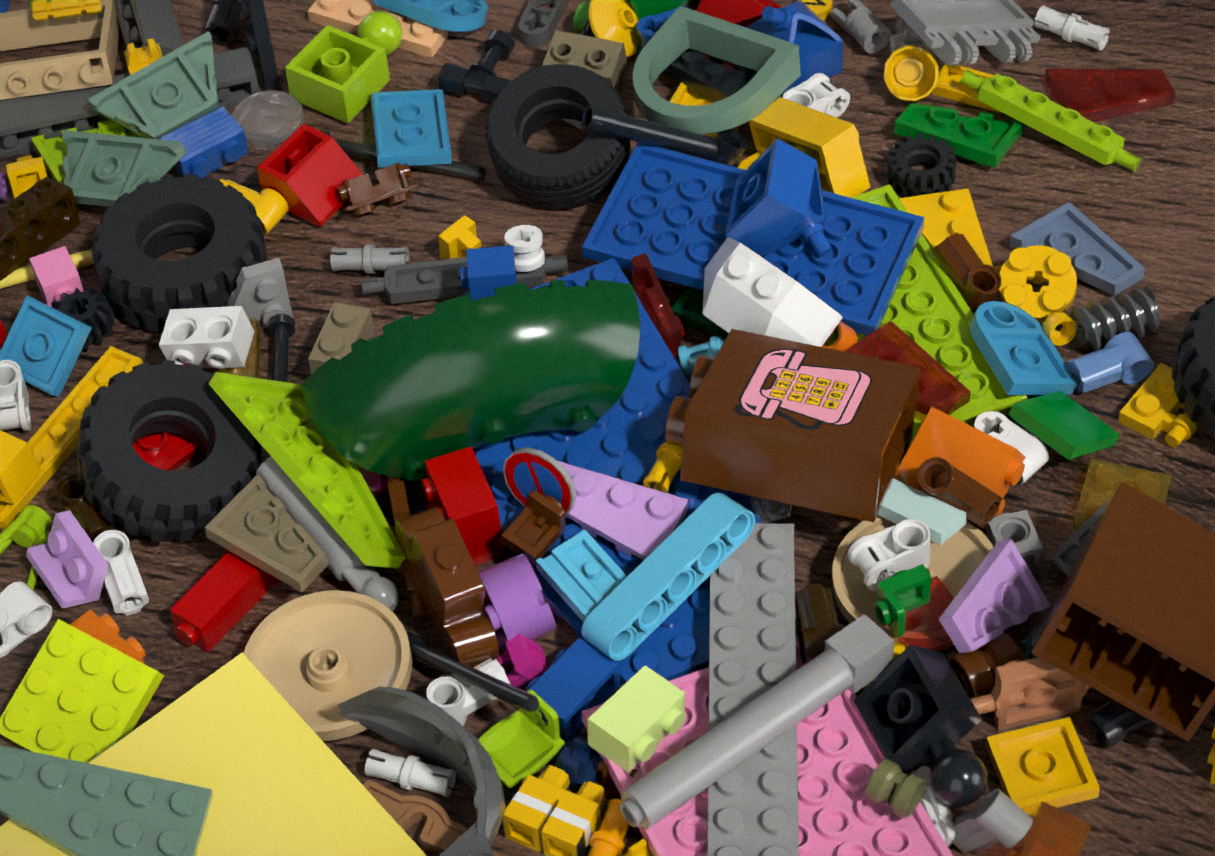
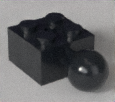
M910 644L854 702L886 759L898 764L900 770L908 772L918 770L922 766H928L931 769V786L936 796L951 806H968L976 802L983 795L987 786V771L978 756L969 751L957 749L955 745L982 718L945 655Z

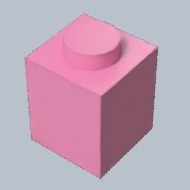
M65 246L29 258L37 286L47 305L52 307L51 302L61 301L62 293L73 294L76 287L81 292H84L80 276Z

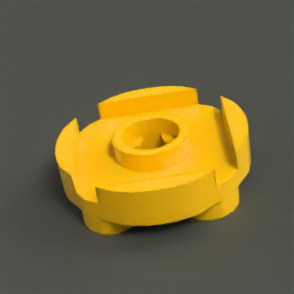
M1035 245L1013 250L999 273L1002 280L999 288L1002 302L1021 308L1039 323L1045 322L1046 318L1049 317L1048 314L1052 312L1067 310L1072 305L1076 296L1077 276L1071 264V259L1065 253L1048 246ZM1035 276H1040L1049 285L1042 286L1040 292H1034L1032 285L1027 284L1028 280L1034 279Z

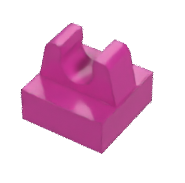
M519 633L509 642L507 638L504 639L508 649L499 656L497 661L507 671L514 667L513 671L506 675L510 685L520 688L529 684L534 678L541 677L549 669L540 644L523 637Z

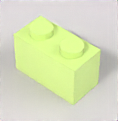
M644 665L588 718V745L627 773L630 772L640 761L646 762L654 754L657 745L668 734L673 735L682 727L686 718L684 713L685 692Z

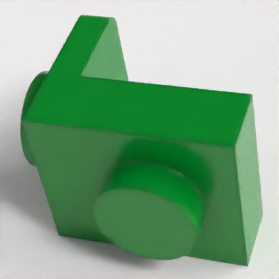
M923 564L909 570L898 571L890 578L877 583V602L873 604L875 615L882 626L888 625L896 638L905 635L906 612L930 602L931 575Z

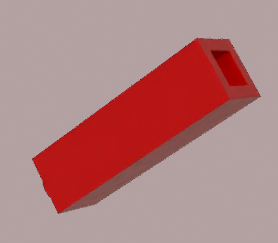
M228 551L170 609L175 626V635L185 645H195L208 653L279 579Z

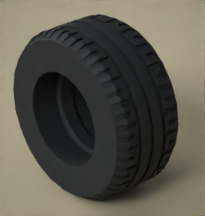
M544 65L524 72L514 78L497 94L496 100L492 102L491 108L488 111L489 115L486 118L485 137L496 174L504 187L511 194H514L515 197L530 205L541 208H570L596 199V197L603 195L604 192L610 189V186L616 183L628 162L631 149L629 139L590 130L587 137L578 146L563 153L544 154L526 146L530 136L546 123L560 119L582 122L583 113L588 106L626 115L619 94L602 76L576 65Z

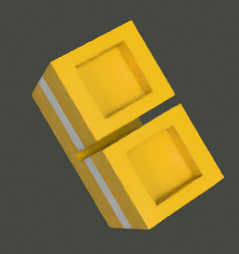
M549 765L538 778L529 775L505 809L503 815L505 838L539 853L543 849L546 856H587L586 847L589 844V839L594 831L599 830L601 825L600 813L606 800L605 789L603 786L588 781L583 783L577 794L567 791L566 789L570 784L569 775L564 770Z

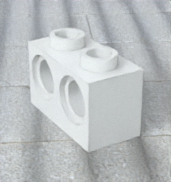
M242 306L170 309L159 346L167 361H175V364L183 365L185 363L188 366V363L201 366L202 369L244 367L254 329Z

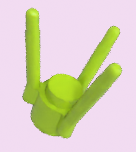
M35 505L25 506L18 517L0 533V555L13 541L26 548L35 544L42 545L48 543V534L50 533L48 529L52 524V520L46 511ZM33 565L26 584L32 590H34L39 575Z

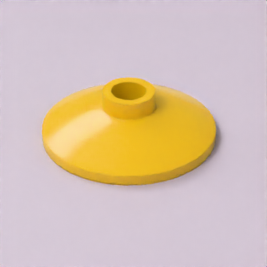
M591 0L588 14L595 37L624 43L626 57L634 55L640 44V35H638L636 27L639 20L631 3L628 0Z

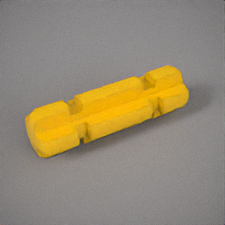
M37 0L32 2L31 9L34 20L41 22L48 21L49 17L52 16L55 20L83 16L82 12H86L87 15L98 14L102 11V1L51 0V2L47 3V0Z

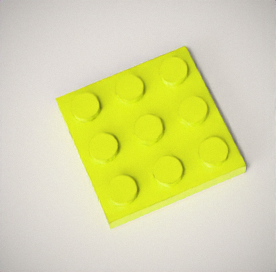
M58 619L1 715L0 734L32 752L89 763L96 754H102L114 741H120L133 731L164 675Z

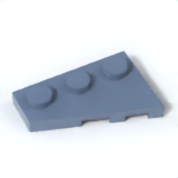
M1070 202L1010 235L1009 246L1014 249L1041 245L1065 253L1071 259L1077 279L1113 296L1144 279L1145 268Z

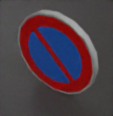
M526 447L516 449L505 459L503 467L505 482L512 495L525 508L527 507V495L532 490H536L543 496L550 495L562 505L566 514L574 507L576 500L574 483L566 469L553 457L541 450Z

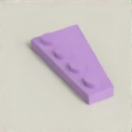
M557 461L566 469L576 491L574 507L565 515V518L568 517L580 524L582 530L585 529L593 537L600 535L616 544V549L629 557L635 555L645 560L683 522L688 510V499Z

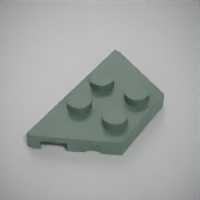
M208 31L92 96L88 99L92 110L136 134L150 139H159L219 109L211 34Z
M64 130L62 140L67 145V156L63 157V170L66 173L63 184L72 188L76 203L113 207L121 195L126 192L129 194L136 190L138 185L147 181L149 183L159 181L185 155L187 149L180 141Z

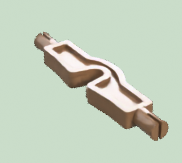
M367 780L363 784L405 832L418 821L426 822L418 837L419 844L425 851L441 855L469 829L450 820L443 807L428 798L415 795L402 796L372 780ZM493 851L495 856H503Z

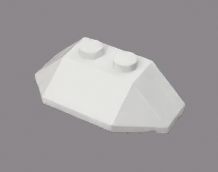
M729 237L705 267L702 314L728 333H730L731 329L821 347L843 318L838 312L796 280L742 243Z

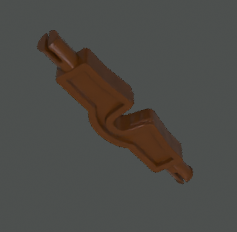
M386 476L396 527L397 520L410 516L404 480L399 477ZM404 559L402 564L413 622H427L430 619V615Z

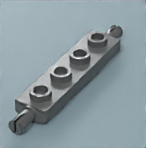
M566 255L545 258L544 264L533 271H516L517 284L526 283L527 288L537 287L543 284L546 277L545 273L568 271ZM467 257L387 266L384 277L362 279L363 294L386 292L391 304L464 296V292H470L469 288L462 289L460 266L467 265Z

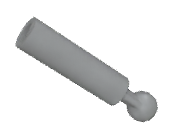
M271 456L267 458L258 468L256 475L258 474L264 480L267 489L274 497L280 499L292 519L297 524L300 523L324 551L328 560L327 567L341 582L347 581L356 593L376 599L393 612L398 604L399 597L395 584L386 577H380L372 566L364 565Z

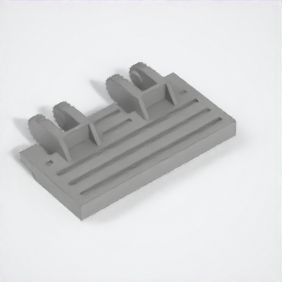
M892 0L890 5L947 65H957L961 60L962 63L967 65L976 63L980 52L977 46H985L1001 63H1010L1014 58L1018 62H1027L1033 54L1030 43H1038L1041 38L1032 29L1034 21L1013 0Z

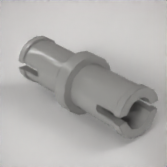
M365 244L364 248L332 247V254L330 255L333 271L364 270L366 274H375L376 270H386L387 266L410 263L408 247L376 248L375 244Z

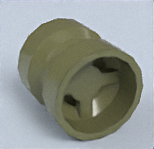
M884 759L872 774L865 791V797L876 804L885 803L891 806L894 814L907 819L919 804L927 782L916 774L907 775L903 773L898 764L889 759Z

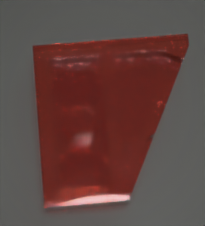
M643 253L632 257L634 292L673 357L679 356L678 347L681 346V338L685 335L683 325L679 317L673 314L647 254Z

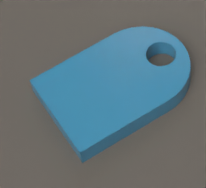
M374 0V4L447 31L462 32L481 28L486 23L488 5L485 0Z
M1000 301L985 302L977 308L969 323L970 334L1007 395H1046L1061 391L1066 395L1073 393L1078 382L1052 341L1044 333L1040 323L1034 317L1019 307Z

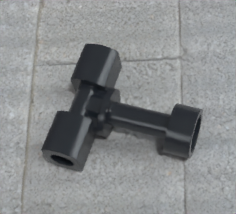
M502 30L491 31L483 45L486 55L482 62L473 63L469 69L445 63L438 76L439 89L460 96L465 95L467 90L482 94V102L492 104L496 100L497 94L512 81L497 77L493 71L498 61L507 60L515 47V41L512 36Z

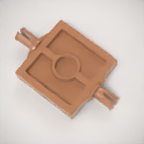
M1038 657L1025 661L1014 660L1003 666L996 667L995 686L990 694L971 698L970 700L979 714L993 711L992 718L997 730L1000 731L1080 712L1082 698L1089 688L1092 687Z

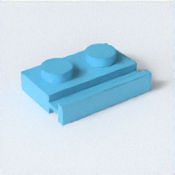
M585 529L551 550V555L544 559L540 557L536 560L537 571L583 623L586 617L627 577Z

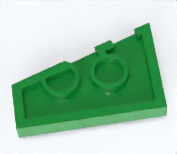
M910 103L895 121L894 134L903 137L911 135L913 140L917 139V134H924L923 139H929L930 134L935 135L936 142L944 139L947 141V147L950 145L953 147L954 154L975 161L980 165L996 168L1023 134L1026 124L1014 118L1012 123L993 120V114L980 112L978 117L959 116L958 112L952 108Z

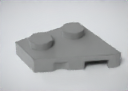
M279 258L241 268L236 280L237 287L231 293L227 302L228 307L242 306L254 331L267 328L269 319L274 315L286 314L293 318L284 271Z

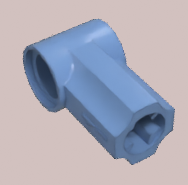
M1123 332L1111 338L1104 349L1068 361V369L1078 382L1075 388L1077 393H1085L1119 380L1129 385L1137 384L1152 373L1154 362L1132 332Z

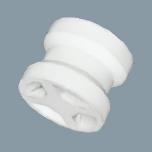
M519 225L505 233V245H513L516 271L529 272L538 269L544 264L545 253L540 247L543 242V235L539 228L532 225Z

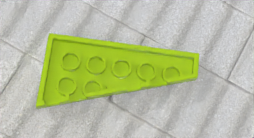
M216 372L209 382L212 389L363 564L373 567L398 569L406 558L402 548L357 465L339 453L315 425L306 406L301 384Z

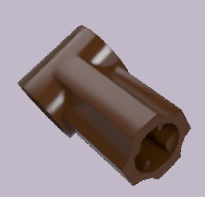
M957 232L948 236L935 247L933 254L958 288L972 313H975L981 304L993 301L1002 284L1001 276L994 267L983 264L963 234H958Z
M932 457L920 465L917 472V480L920 487L932 497L966 512V518L979 527L983 528L987 523L991 522L999 511L1002 501L1001 496L955 468L946 459ZM942 471H948L947 483L940 488H933L934 477Z

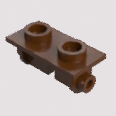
M397 162L394 165L374 171L378 185L372 186L368 173L342 181L343 185L337 187V192L341 201L347 199L349 206L341 208L342 212L353 210L354 216L375 210L374 202L387 198L389 204H393L410 198L408 191L418 188L417 184L408 186L406 179L412 177L408 164L401 165Z

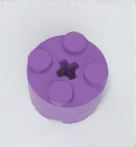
M524 554L514 556L478 572L485 588L483 611L494 629L498 646L502 653L508 649L505 638L509 642L519 633L525 638L534 640L557 629L549 604L545 603L542 595L541 585Z

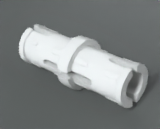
M1041 6L1035 17L1036 22L1034 26L1036 28L1060 35L1064 41L1070 43L1074 40L1101 51L1109 38L1110 30L1108 28L1081 20V16L1074 13L1070 16L1046 6Z
M372 749L369 756L374 758H367L366 776L399 783L401 789L411 791L414 787L449 797L452 791L448 789V786L454 788L456 780L455 770L423 763L417 756L409 755L407 758Z

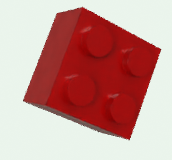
M472 446L426 460L427 478L421 479L424 494L428 503H430L425 505L426 510L437 507L444 521L451 518L454 519L475 566L505 557L504 547L501 543L502 532L498 505Z

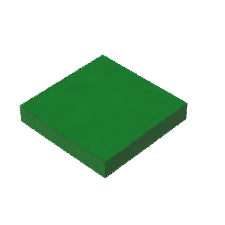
M1061 391L1014 403L1009 413L1013 420L1067 460L1113 447L1120 436L1118 432Z

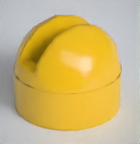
M1055 311L1048 314L1049 317L1042 323L1044 333L1056 346H1063L1069 343L1076 334V322L1063 312ZM1059 324L1063 325L1060 331L1056 329Z

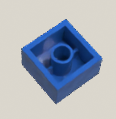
M801 0L784 8L779 7L775 9L767 6L762 11L763 19L746 27L799 45L801 76L779 97L783 98L787 90L807 81L814 74L823 73L828 78H831L843 72V39Z
M777 138L736 179L725 236L742 243L763 257L803 237L805 242L810 241L819 257L829 253L832 247L823 234L825 232V228L822 225L824 222V209L816 159Z

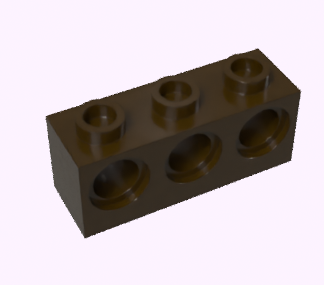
M45 177L0 208V281L28 262L29 258L35 257L81 224L71 187Z

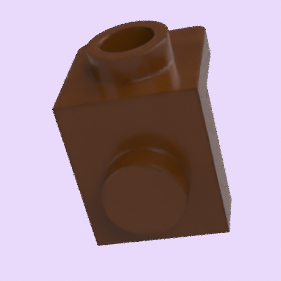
M532 490L527 495V507L501 535V543L518 555L524 554L528 561L535 566L536 560L540 557L542 558L565 531L566 512L554 497L550 495L543 496L536 490Z

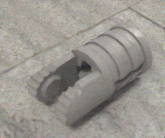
M847 0L849 6L853 9L848 17L836 7L829 13L830 17L852 36L867 53L880 51L887 45L890 39V29L860 0Z

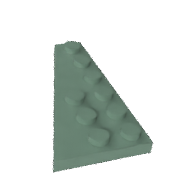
M0 745V813L10 818V822L25 830L27 828L43 837L46 843L68 856H196L213 798L212 789Z

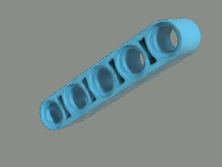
M723 493L712 494L586 617L582 625V637L615 661L625 659L749 537L755 525L754 514Z

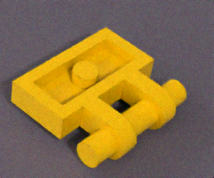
M1163 363L1158 365L1119 412V423L1152 440L1160 430L1167 432L1165 442L1173 448L1178 447L1183 440L1190 439L1197 429V422L1193 423L1186 412L1177 416L1174 415L1179 407L1184 409V403L1180 404L1175 393L1172 368Z

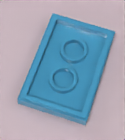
M443 90L371 93L378 168L388 167L397 162L401 165L407 163L408 166L452 164Z

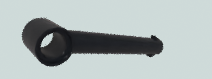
M588 106L582 116V126L597 133L611 134L732 167L736 166L748 146L746 139L734 129L717 132L714 138L592 106Z

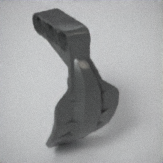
M376 687L337 705L341 717L359 722L385 739L411 752L424 756L447 769L455 770L456 776L475 793L473 802L478 816L476 822L439 856H495L491 845L501 826L506 807L504 791L490 755L477 738L466 731L456 719L438 705L415 693L399 688Z

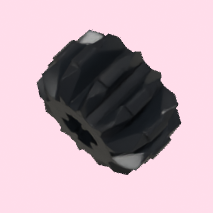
M76 287L73 294L62 293L61 301L51 302L53 308L92 327L83 346L86 351L89 345L95 343L102 346L103 337L112 336L115 314L104 293L97 294L92 287L85 292H81Z

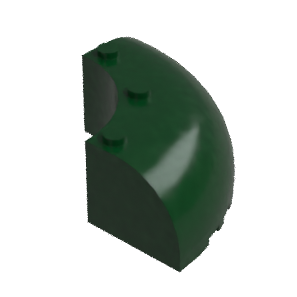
M551 280L547 286L528 290L526 283L495 288L496 295L471 301L470 294L446 300L434 305L436 312L415 320L411 314H408L382 326L384 334L370 338L367 341L362 338L351 344L352 352L340 360L334 357L330 358L301 384L306 406L321 434L344 457L371 472L385 476L406 478L409 481H420L427 478L426 460L470 446L474 449L487 443H497L507 437L546 430L588 431L594 427L596 422L621 397L635 366L640 340V316L632 284L587 280L585 286L566 287L564 280Z

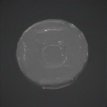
M269 90L252 94L244 98L235 107L232 114L233 119L235 118L236 122L239 123L240 127L242 126L245 132L247 146L254 149H274V144L284 142L303 123L305 124L300 102L294 96L282 91Z

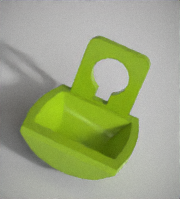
M531 689L527 692L537 697L539 701L538 708L545 715L547 723L542 720V715L538 709L533 712L520 709L499 721L478 739L490 755L500 781L509 789L526 780L529 775L532 776L539 771L565 744L560 738L559 717L557 713Z

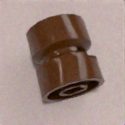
M1006 633L979 647V650L976 649L972 652L964 653L958 652L948 658L950 666L970 699L990 694L995 686L996 667L1003 666L1014 660L1025 661L1015 641Z

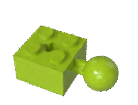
M371 12L359 23L357 36L327 24L285 67L290 98L349 123L371 101V93L379 92L390 81L387 55L396 51L401 44L403 32L400 22L388 12Z

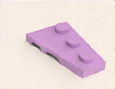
M1012 539L1000 540L995 544L941 615L939 621L959 653L972 652L1002 635L1003 630L1026 621L1032 613L1043 611L1051 605Z

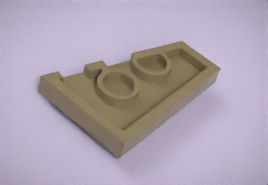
M258 474L204 527L208 539L301 593L328 566L327 555L302 525L300 523L297 524L287 513L285 505L278 497H274L266 487V483Z

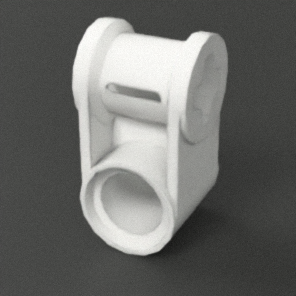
M823 73L814 74L807 81L787 90L783 95L784 99L836 118L843 114L850 102V94L844 89L834 87L829 82V78Z
M1 360L0 430L22 428L23 431H31L29 394L20 366L11 360Z
M988 411L978 415L974 428L1016 448L1026 457L1023 461L1025 464L1023 475L1014 486H1022L1048 462L1049 452L1043 442L1011 422L1005 415L999 412Z
M902 520L894 526L858 539L849 548L847 556L850 562L855 566H859L865 576L864 583L871 591H877L878 582L890 578L898 571L909 570L921 564L926 569L931 562L930 530L920 520Z
M21 581L10 584L0 593V637L2 640L0 658L7 655L13 648L31 635L41 631L48 624L52 616V607Z

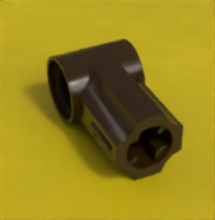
M77 473L67 474L58 481L56 493L62 512L70 510L92 542L100 533L116 530L113 524L100 515L101 507L99 505L96 507L91 505L84 494L85 485L79 482Z
M821 583L808 584L802 590L795 592V609L800 626L799 648L803 666L825 651V641L845 628L843 624H838L831 590L822 587Z

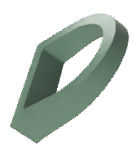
M680 6L649 40L637 57L633 69V86L637 108L643 117L650 122L697 134L715 133L740 126L761 114L801 76L799 45ZM689 48L758 71L748 84L735 94L723 100L705 105L688 106L672 103L659 96L652 87L657 77Z

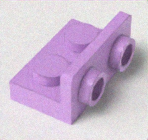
M70 510L55 513L52 529L48 534V543L29 547L26 557L62 608L97 601L100 598L108 563Z

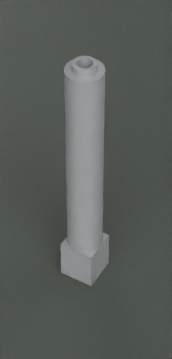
M863 614L825 641V651L625 789L621 793L623 803L620 804V811L631 826H640L648 830L845 690L849 689L854 694L877 678L893 662L894 640L866 614Z

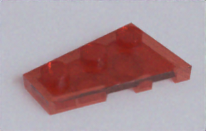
M1046 69L1045 80L1057 103L1065 108L1079 112L1082 117L1092 122L1175 103L1176 93L1162 69Z
M892 321L844 350V352L921 367L916 411L924 415L928 414L931 407L950 415L970 402V390Z

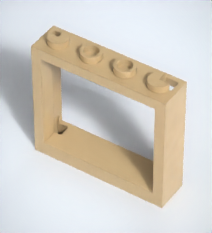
M101 0L102 9H104L103 18H99L98 14L87 15L86 12H82L83 16L55 20L52 16L49 17L48 21L37 22L33 18L32 9L0 13V51L100 38L99 50L0 63V100L112 85L120 32L114 0ZM100 58L99 65L91 66L90 59Z

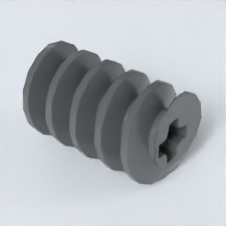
M1148 286L1143 290L1133 289L1129 294L1119 293L1114 299L1112 297H1104L1100 303L1090 301L1085 307L1076 305L1073 306L1071 311V318L1076 322V339L1083 346L1088 342L1093 351L1100 350L1101 338L1107 344L1115 334L1118 335L1132 330L1137 339H1142L1145 335L1144 326H1147L1151 335H1156L1159 332V309L1154 293Z

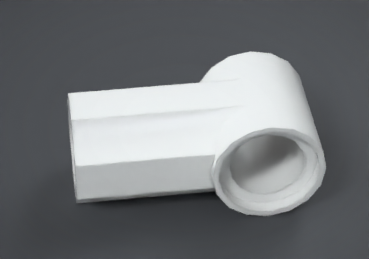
M118 530L104 531L94 539L93 544L108 563L104 584L114 612L122 613L126 616L140 612L142 607L149 603V598L132 555L129 539L126 534Z
M490 658L474 667L510 684L504 668L496 659L492 660ZM440 677L433 680L426 692L428 701L438 705L462 726H464L467 720V715L497 699L453 677Z

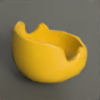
M906 45L893 51L884 65L883 78L888 90L896 98L916 102L928 97L937 86L939 78L938 64L926 49L920 46Z

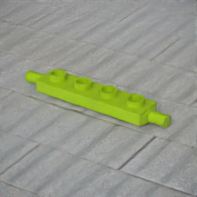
M968 69L963 73L960 83L978 91L977 100L1103 165L1116 162L1132 170V172H1135L1140 165V157L1123 150L1125 138L1115 134L1109 127L1098 125L1082 117L1079 112L1049 100L1046 95L1033 92L1021 86L1011 77L996 73L993 77L985 79Z

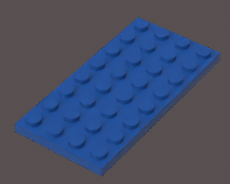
M638 142L582 246V257L598 262L614 258L620 268L704 291L705 267L728 238L725 236L735 181L745 170ZM821 190L824 209V222L822 225L825 228L823 234L832 250L819 257L810 241L805 242L803 237L765 257H761L796 280L843 317L841 322L850 326L856 333L875 338L923 231L925 217Z

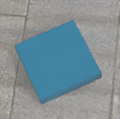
M26 295L0 350V361L11 360L16 362L20 366L24 381L53 396L60 397L92 327Z

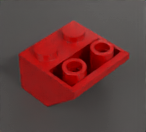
M304 123L257 167L261 191L266 188L277 191L286 200L289 206L288 212L319 227L348 201L347 199L341 201L337 192V187L343 185L342 181L363 175L333 137Z

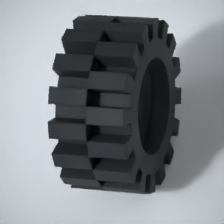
M917 134V139L913 140L911 135L905 137V143L898 140L895 143V148L891 147L888 156V183L893 186L896 194L901 192V198H905L910 195L919 196L951 191L952 184L955 182L956 154H954V149L951 145L947 147V141L941 139L939 142H936V136L931 134L929 139H923L924 134ZM917 165H925L932 167L933 169L919 171L914 170L911 167Z

